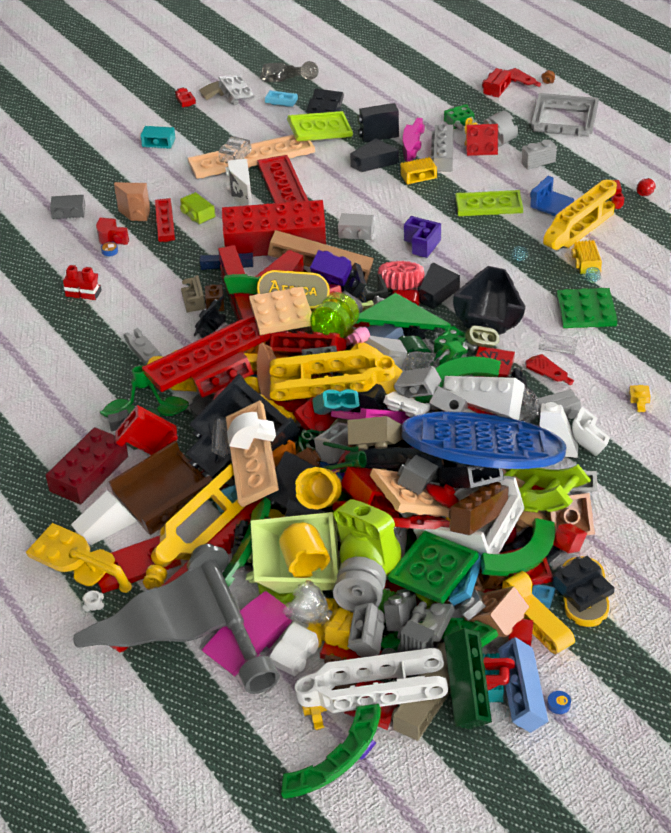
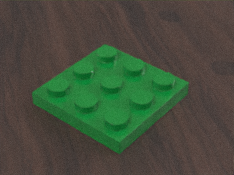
M610 288L557 290L556 296L563 329L617 326L618 320Z
M424 531L391 571L388 579L391 583L443 604L477 561L479 555L475 550Z

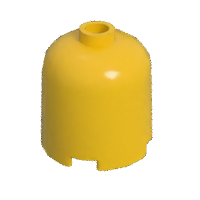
M319 467L308 468L300 473L295 483L297 499L309 509L318 510L330 507L341 495L342 486L340 479L336 473L329 469Z
M305 522L294 523L281 534L279 540L280 548L287 568L293 574V577L313 576V571L319 568L322 571L327 567L330 562V556L316 527Z

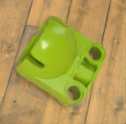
M350 499L333 513L341 540L340 562L342 564L345 560L353 557H366L381 565L387 577L399 563L402 555L400 543L394 534V520L389 514L378 508Z

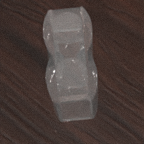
M235 136L230 137L218 152L219 161L228 163V160L244 159V157L250 154L252 149L250 140Z

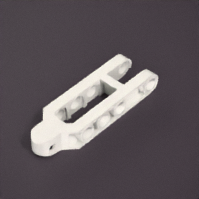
M435 648L327 662L317 673L300 678L295 684V692L298 702L303 707L322 706L332 713L356 710V706L379 704L381 707L438 699L447 694L448 686L446 678L440 676L406 678V676L436 672L443 667L442 652ZM397 677L395 682L381 684L375 682L373 683L374 685L359 687L353 685L350 688L332 690L338 685Z

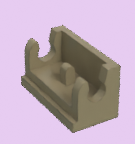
M199 276L184 279L182 284H191L189 287L181 288L186 312L205 309L204 294Z

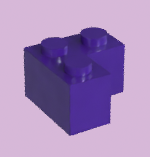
M414 216L409 217L404 223V241L412 243V254L425 258L429 257L441 241V223Z
M318 250L310 270L311 273L321 275L328 284L332 282L344 287L352 266L351 261L344 256L338 257L329 251Z

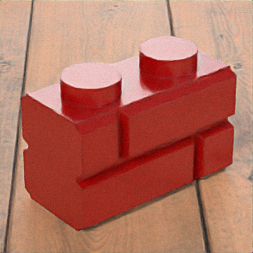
M496 68L492 73H489L488 78L482 82L484 95H492L499 98L511 83V71Z

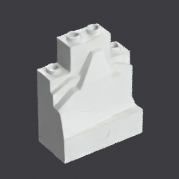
M504 476V480L498 481L501 485L509 486L506 504L497 518L470 536L451 532L449 526V528L413 529L417 539L424 531L475 550L481 555L483 553L499 554L524 510L516 478ZM430 482L431 484H436L440 486V483ZM485 485L474 488H454L456 490L455 495L459 500H462ZM411 512L401 513L403 518L418 515Z

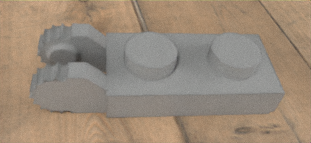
M138 328L134 329V335L137 338L133 340L128 332L124 333V338L130 349L145 365L153 356H162Z

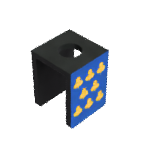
M378 274L377 292L367 293L366 288H364L359 294L362 303L370 300L373 301L375 296L384 299L388 298V289L381 274Z

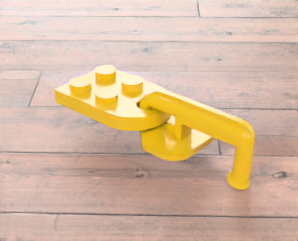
M54 523L26 551L29 558L57 571L68 572L74 570V579L84 586L96 584L105 573L115 576L121 592L127 593L132 589V585L122 568L114 564L115 558L111 553L102 549L90 552V546L83 536Z

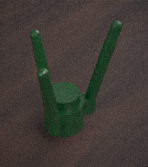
M323 442L324 446L350 452L345 456L344 463L321 468L329 470L343 468L340 470V473H344L347 467L364 468L366 465L367 456L364 451H359L358 446L350 447Z

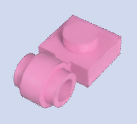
M366 327L355 329L354 333L345 338L347 340L346 345L348 346L353 343L355 346V344H362L370 337L368 329Z

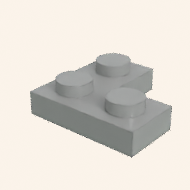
M475 588L471 598L453 606L455 611L451 618H461L464 615L469 621L486 607Z

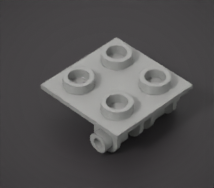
M240 75L218 77L220 80L218 82L219 87L226 94L231 104L237 105L239 99L255 97Z

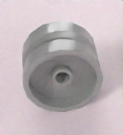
M366 557L349 558L339 568L333 589L334 599L339 606L350 612H354L355 606L372 603L378 608L386 583V573L382 566L374 560Z

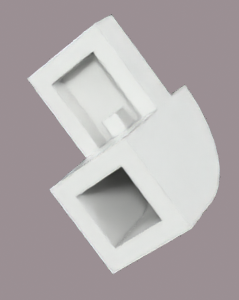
M247 412L237 416L231 422L227 431L229 446L249 449L254 438L273 441L276 436L273 422L258 419L257 412Z

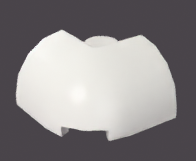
M581 407L572 424L573 436L582 447L594 456H597L607 446L610 438L595 426L597 418Z

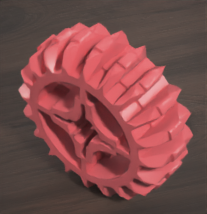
M410 261L386 262L379 267L378 271L387 288L398 290L417 288L422 285L425 278L423 267Z

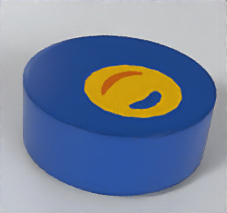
M564 691L550 693L547 701L548 709L555 714L567 713L571 707L570 696Z

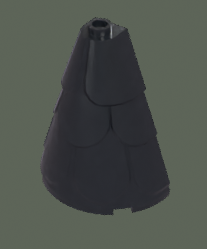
M487 266L477 273L473 279L465 283L453 296L455 314L466 328L469 329L472 326L492 328L499 335L516 327L523 318L526 309L506 269Z

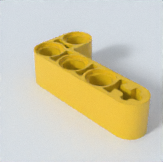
M520 571L503 581L502 589L515 586L528 604L529 608L524 613L523 619L533 620V635L550 652L558 654L575 643L572 631L532 594V581L527 573Z

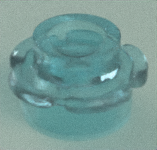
M524 246L515 247L512 253V257L517 261H523L529 256L527 248Z
M590 267L586 270L584 278L588 282L595 283L601 279L600 270L596 267Z

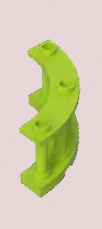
M579 464L565 469H545L541 467L504 469L506 472L503 475L515 476L525 482L521 488H518L524 504L523 511L538 512L539 510L553 512L568 507L573 502L568 495L571 489L591 481ZM534 485L545 488L544 490H530Z

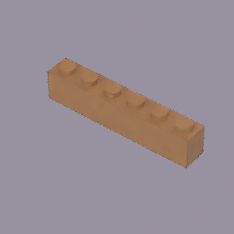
M277 230L273 234L268 251V256L275 258L281 257L288 250L303 255V264L307 267L311 266L318 250L329 251L335 256L348 258L351 261V266L354 263L360 264L366 283L374 260L371 257Z

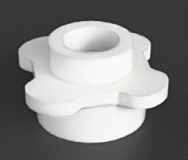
M97 591L87 592L82 597L84 601L83 610L88 612L90 610L103 609V594Z

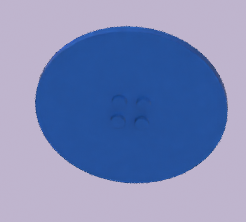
M473 412L425 413L407 419L403 423L401 431L403 439L422 452L442 459L474 466L503 469L540 468L554 465L562 461L566 455L565 442L553 432L531 423L490 414Z

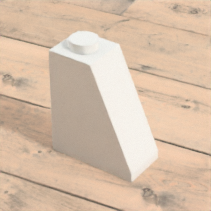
M554 402L542 403L540 427L553 432L565 442V457L578 458V443L573 436V431L562 405H557Z
M106 491L71 525L76 530L75 533L83 536L90 545H93L134 524L137 520L112 494Z

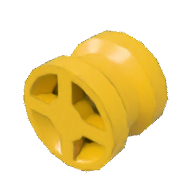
M150 565L143 579L144 587L148 590L161 587L168 575L166 569L159 565Z

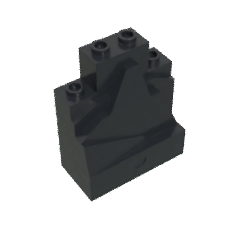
M240 374L190 423V426L194 429L192 434L199 440L186 452L190 458L188 462L196 470L200 467L203 470L201 474L205 478L210 476L214 480L232 464L226 417L259 400L264 405L266 420L272 421L274 424L276 436L273 441H270L272 451L282 444H288V440L295 443L301 434V431L291 417L289 419L251 388Z

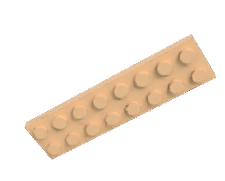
M293 134L189 157L188 163L196 179L225 173V167H229L228 160L247 159L248 168H250L251 166L258 165L257 160L281 155H288L289 158L314 153L315 147L311 140L296 141Z

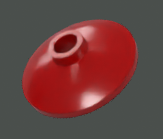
M427 484L426 486L427 492L436 501L449 509L460 501L455 495L456 490L447 484L444 487L436 484Z

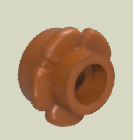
M550 70L545 71L541 75L542 81L546 84H553L555 73Z

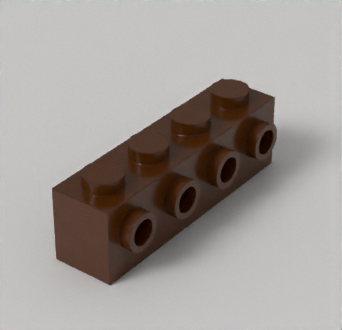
M500 482L486 484L451 506L449 510L450 531L470 536L497 518L508 500L509 486L501 485Z

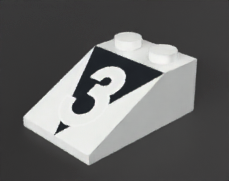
M247 159L228 160L229 167H225L226 177L230 176V180L227 181L228 190H231L232 197L242 206L252 205Z

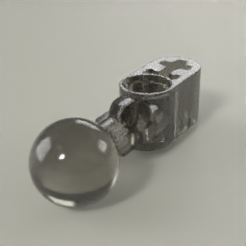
M312 61L303 63L301 67H294L285 63H268L262 66L260 78L264 82H281L286 80V78L302 75L303 78L312 80L317 77L319 68Z

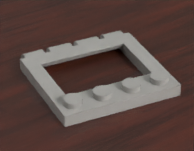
M539 93L531 129L534 132H544L547 130V133L560 134L561 131L562 134L575 135V133H578L579 136H589V134L593 133L599 98ZM547 107L588 111L585 127L540 122L543 110Z

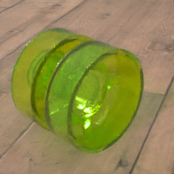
M340 292L332 293L312 312L310 317L311 327L314 332L324 333V335L338 333L343 338L358 321L359 309L355 301L348 295Z

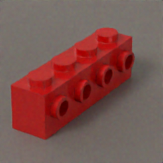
M281 331V333H271L270 347H272L274 353L279 355L298 356L299 354L302 355V349L336 346L337 352L345 351L347 340L341 338L338 333L324 335V333L320 332L308 334L302 331H297V333Z

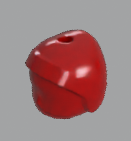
M644 178L638 182L636 190L641 196H649L654 193L656 185L652 179Z

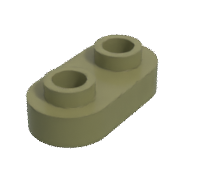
M472 326L465 334L467 341L475 346L492 348L500 341L499 334L492 328Z

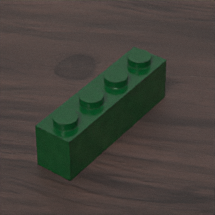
M464 628L444 636L455 727L474 729L492 723L480 632Z

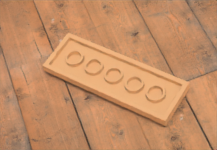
M259 400L227 416V430L231 422L243 413L257 412L258 419L266 420L263 403ZM254 438L249 449L230 446L238 503L242 507L279 490L270 441Z

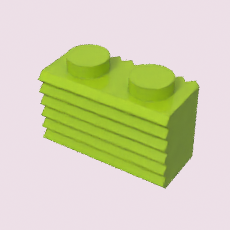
M194 192L180 199L181 212L189 216L192 221L202 224L216 217L214 205L198 193Z

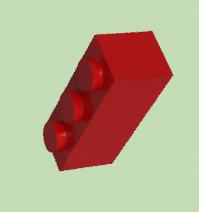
M240 352L191 375L197 392L203 398L227 387L238 374L246 378L254 373L247 356Z

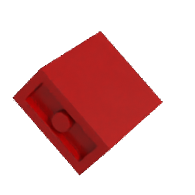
M139 405L134 408L115 431L116 444L123 446L127 442L150 455L178 439L176 425Z

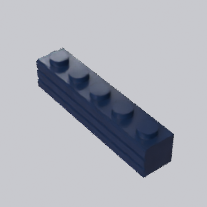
M253 253L238 254L243 268L254 267ZM200 255L201 270L220 269L219 255Z

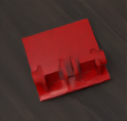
M498 124L467 125V156L498 155Z

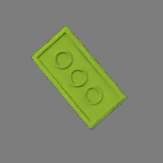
M343 111L288 115L287 117L296 141L353 136V131Z
M520 190L455 193L458 216L523 213Z

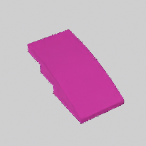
M267 591L240 610L244 619V627L257 655L265 647L270 649L297 616L296 612ZM227 626L222 627L202 649L207 656L234 677L239 673L240 668L245 662L236 639Z

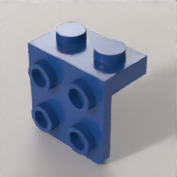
M547 176L531 190V208L556 216L573 203L574 198L554 192V177Z

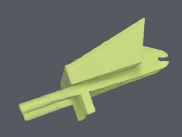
M333 512L251 521L252 553L247 561L253 563V571L246 574V580H249V583H259L278 593L333 591L340 568L337 543L339 530ZM305 522L316 527L330 556V562L327 567L322 571L320 568L313 571V576L293 577V574L287 568L280 548L279 540L281 534L294 523Z

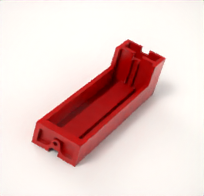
M233 245L218 248L221 263V277L236 320L239 321L253 314L249 296H253V294H230L224 281L225 275L245 274L236 247ZM270 339L266 341L268 346H270Z

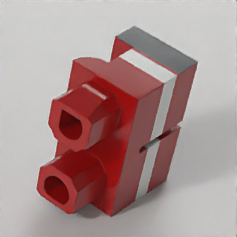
M69 265L66 269V276L63 279L65 297H81V299L96 300L102 291L101 285L97 282L98 273H94L92 267H85L82 271H78L76 265Z

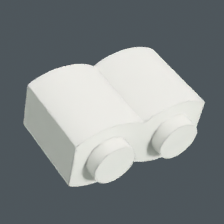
M293 623L270 655L275 666L294 677L299 672H302L307 664L306 659L318 649L319 641L316 633Z

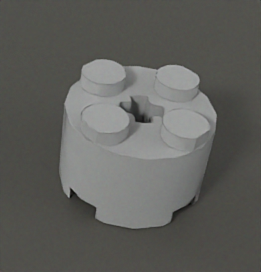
M505 110L484 120V124H498V147L513 140L518 134L517 125L514 126L512 122L513 117Z

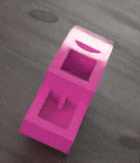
M416 118L413 125L406 124L404 128L403 156L406 162L415 159L417 152L421 149L420 136L425 130L423 118Z

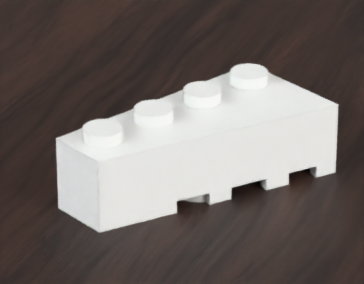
M445 376L443 389L465 399L468 406L498 416L519 420L524 384L516 378Z

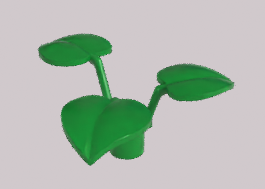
M143 365L132 369L133 379L131 381L130 400L116 399L107 404L100 411V414L108 417V415L119 413L125 409L130 414L134 410V406L131 404L134 402L135 387L145 388L148 385L161 404L157 408L161 415H176L187 409L190 405L187 400L176 396L168 397L165 401L161 400L153 386L154 384L142 371Z

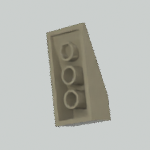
M387 416L347 420L348 445L352 447L358 446L359 451L368 450V447L375 446L376 449H385L387 445L396 444L403 440L401 434L402 424Z

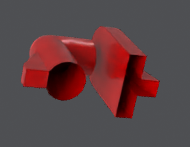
M484 657L485 670H499V675H486L488 691L499 685H507L509 683V669L515 667L513 659Z

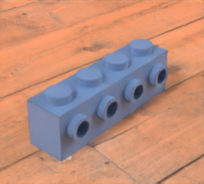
M514 637L499 647L498 650L500 658H510L515 661V667L509 669V683L505 685L512 722L532 733L549 721L533 648Z

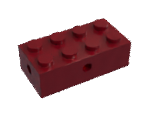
M94 427L46 474L49 492L81 505L129 457L126 443L120 446L116 444L115 435Z

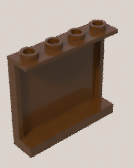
M176 441L109 481L113 495L134 516L149 535L160 530L175 514L213 481L210 476L205 478L198 469L196 470L188 462L189 460L179 450Z

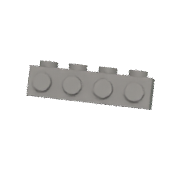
M435 125V131H432L431 159L437 166V172H453V125Z

